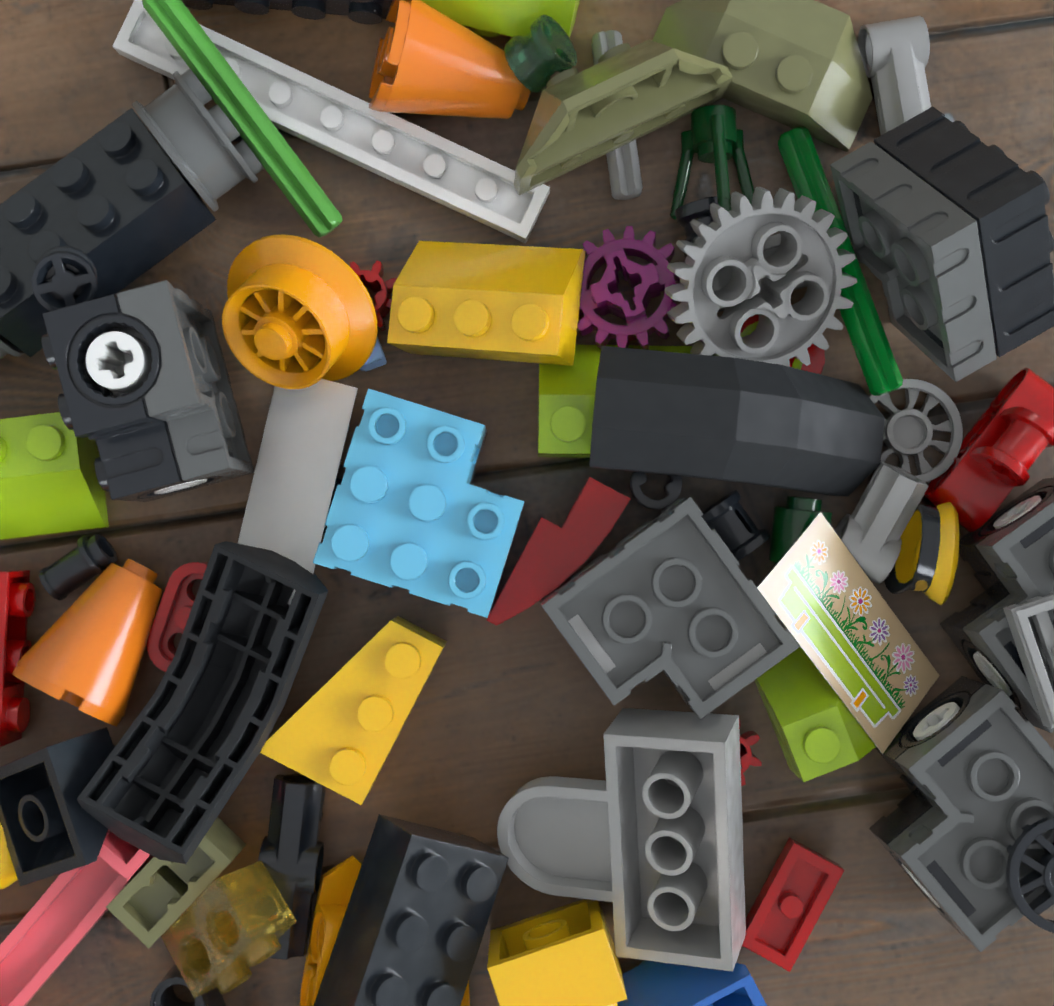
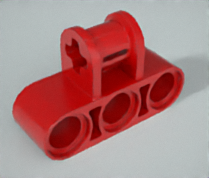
M1027 367L1014 375L964 437L959 453L953 459L952 465L928 484L929 487L924 497L935 506L951 502L958 513L959 524L969 532L980 528L995 513L1014 487L1026 484L1030 478L1027 471L1046 447L1054 446V387Z

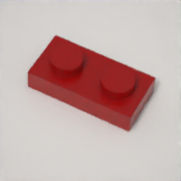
M789 837L746 917V936L742 946L790 972L845 870L838 863Z

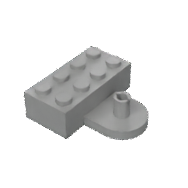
M622 708L604 732L606 781L548 776L537 778L524 784L506 803L498 820L497 838L501 854L509 857L507 865L521 881L537 891L554 896L613 902L616 957L733 972L746 936L739 715L709 713L700 720L694 712Z

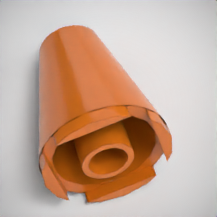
M421 0L392 1L386 21L395 23L394 28L388 27L384 39L380 38L369 89V98L372 99L369 109L390 113L509 119L515 109L522 111L525 108L531 91L532 78L525 75L524 62Z
M127 559L123 567L111 563L17 662L18 664L12 674L36 689L58 700L61 699L76 706L78 710L117 727L122 717L125 716L163 592L161 588L154 584L158 574L131 559Z

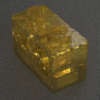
M261 860L217 878L169 927L161 938L194 998L216 987L222 995L235 989L253 975L249 967L262 963L278 952L282 947L278 939L297 921Z

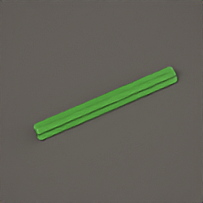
M142 0L145 10L187 66L193 71L214 102L219 105L239 132L241 138L313 234L317 237H322L337 228L342 222L341 214L181 0Z

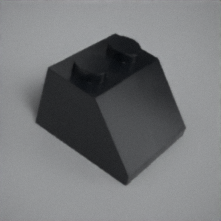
M107 727L45 747L0 767V823L3 827L7 848L20 886L97 861L108 828L82 809L77 798L115 748Z

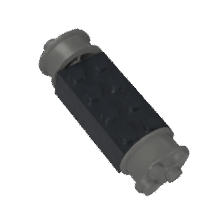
M191 69L182 75L178 71L174 72L172 75L176 84L146 106H143L138 101L132 103L135 111L130 108L0 204V359L7 354L20 357L25 353L32 357L43 348L42 334L48 332L42 313L50 311L36 299L32 291L31 278L37 260L45 251L55 246H72L81 249L91 257L97 268L98 283L94 299L115 295L216 220L203 200L216 212L219 209L216 200L242 180L247 178L253 183L258 181L256 174L262 171L264 167L244 140L233 146L231 142L240 136L239 132L219 105L215 104L209 110L204 107L206 103L212 100V97ZM66 269L67 271L72 272L74 275L81 274V273H74L73 271H71V270H69V269Z

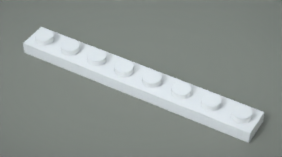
M134 0L113 44V48L119 55L174 80L172 75L174 72L178 71L182 75L190 68L145 10L142 0ZM200 25L276 128L526 244L550 193L549 186L542 184L524 194L518 195L514 187V170L392 113L369 109L370 103Z

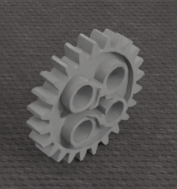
M756 187L751 204L745 195L735 191L731 194L730 211H726L714 202L711 203L709 207L713 222L707 226L693 219L690 224L698 238L694 243L686 240H678L676 243L678 248L687 254L685 262L669 263L667 269L681 278L680 283L665 288L666 295L673 300L681 302L667 312L668 317L676 324H684L676 333L677 337L686 345L694 343L690 351L692 354L732 357L790 367L789 359L795 357L808 366L811 362L807 348L814 344L821 349L827 350L829 345L822 333L826 328L842 330L844 327L833 316L836 309H847L853 306V302L840 295L842 288L850 287L857 283L856 277L843 272L841 269L856 259L855 254L845 249H837L848 237L847 233L836 227L829 228L835 216L823 209L814 212L816 201L802 195L795 202L794 193L783 188H779L773 199L769 190ZM780 231L781 244L778 250L773 255L764 258L763 246L766 239L771 234ZM804 254L803 262L799 265H796L801 255ZM731 266L732 276L729 283L724 288L713 291L712 280L715 274L721 268ZM765 276V278H763V280L761 281L764 290L760 294H758L761 290L758 281ZM807 281V291L804 297L799 302L791 305V294L794 288L799 283ZM722 307H726L722 316L718 317V310ZM758 314L759 323L756 329L750 335L741 337L740 333L743 323L749 317Z

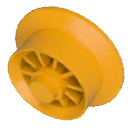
M281 234L270 235L253 241L234 259L228 274V300L222 313V327L225 339L232 353L250 373L276 387L303 389L314 385L320 379L336 381L354 374L366 363L373 352L377 340L378 329L375 308L363 282L339 256L314 241L303 237Z

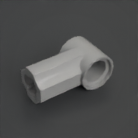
M921 16L861 26L858 34V47L867 78H871L880 134L883 135L931 107L925 67L930 54L929 32L927 24Z
M882 461L852 515L846 514L834 530L868 578L877 584L882 583L891 572L901 550L902 540L900 537L929 487L926 482L913 476L911 473Z

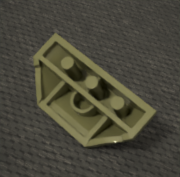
M681 0L666 8L652 40L728 67L733 78L722 98L794 129L804 126L809 130L811 137L845 152L850 150L873 98L850 15L816 0Z
M647 40L632 48L629 43L617 45L605 52L598 59V64L581 72L577 68H570L555 75L547 82V88L542 90L516 166L514 187L518 195L524 194L674 122L700 107L722 99L733 78L728 67Z

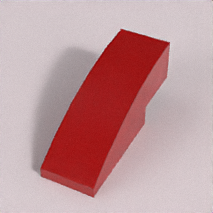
M589 477L561 527L541 517L497 598L487 621L497 626L527 610L558 588L587 561L606 538L629 503L630 498Z

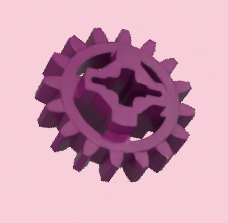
M626 226L623 239L615 240L609 229L603 230L604 244L597 248L587 240L582 244L587 259L584 262L579 316L584 315V317L579 321L577 329L582 336L591 333L595 329L597 331L595 343L600 349L601 346H606L610 339H614L620 348H628L629 341L637 340L643 350H649L648 336L655 332L664 340L670 336L665 321L667 318L670 319L667 312L677 306L674 303L676 300L671 299L664 292L660 306L648 319L645 311L652 298L660 296L661 291H664L666 287L677 284L675 282L681 279L667 269L668 264L675 255V248L670 243L659 250L656 249V232L651 230L644 236L642 241L635 239L633 226ZM626 256L640 257L650 262V264L642 266L627 259ZM606 263L607 268L600 282L590 285L595 272ZM618 271L622 272L624 280L628 281L631 288H634L635 297L633 301L635 310L630 309L628 300H624L619 292ZM597 314L600 316L607 314L615 315L625 320L627 326L609 323Z

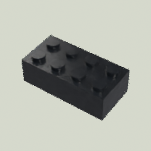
M379 814L314 1006H460L509 857L474 837Z

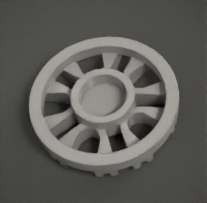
M903 379V385L898 388L905 389L906 405L903 410L894 407L889 393L879 396L869 395L874 404L878 402L891 414L887 420H884L883 440L888 449L881 452V461L885 462L888 455L895 453L899 457V468L911 473L908 455L914 454L918 475L915 477L924 482H929L943 474L952 465L953 459L957 457L963 438L962 420L952 399L939 387L918 379ZM922 391L927 393V396L920 411L913 409L919 392ZM940 403L946 411L949 420L937 425L931 424L927 417L928 411ZM933 431L951 433L950 442L932 440ZM928 446L944 455L934 468L929 465L923 455V450Z

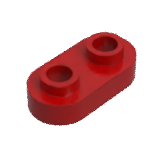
M208 562L184 564L177 568L168 580L147 640V651L151 661L164 672L167 671L177 651L173 644L174 637L178 633H183L196 598L192 592L193 584L198 579H203Z

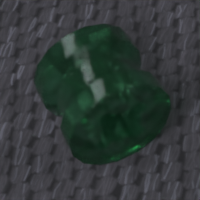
M542 15L532 22L530 32L527 35L514 36L504 47L505 57L515 76L526 88L535 93L545 89L547 82L556 72L573 68L577 64V54L567 33L559 23L547 15Z

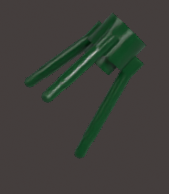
M709 105L694 110L691 113V130L681 133L682 152L670 216L674 220H676L675 210L683 206L694 153H698L699 161L714 163L717 201L719 206L723 207L726 211L731 210L727 160L731 159L732 156L741 192L747 197L750 204L752 203L755 191L744 151L743 130L737 129L736 110L726 105Z

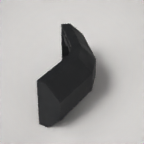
M601 346L592 422L590 467L716 479L848 497L880 465L885 418L857 383L784 365L753 360Z
M228 541L215 544L172 662L154 695L78 796L77 800L81 808L117 837L157 859L186 864L261 752L286 703L328 593V589L316 574H312L295 561L272 550ZM295 589V594L293 596L291 604L289 605L287 603Z

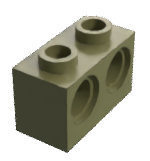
M217 817L186 864L159 860L153 857L106 908L149 949L247 844Z

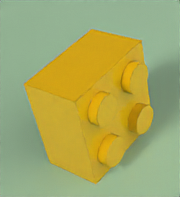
M582 899L490 931L487 969L500 1006H617V1002L627 999L619 958L615 956V946L600 902L597 900Z

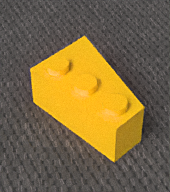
M396 616L265 742L260 753L362 805L447 641Z

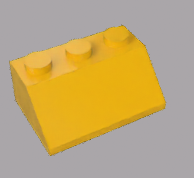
M419 241L393 285L387 343L410 354L573 366L585 251L584 249Z

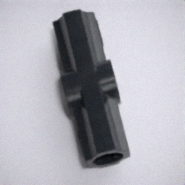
M302 774L277 775L274 778L268 836H265L258 859L256 880L257 887L262 889L258 914L255 951L263 953L267 958L288 960L293 957L305 956L308 949L313 894H317L324 859V842L319 841L326 790L325 786Z

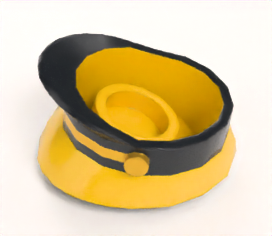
M951 502L937 506L919 504L900 537L902 545L899 556L884 582L886 588L892 594L903 593L907 590L921 591L929 599L942 605L950 595L958 564V513Z

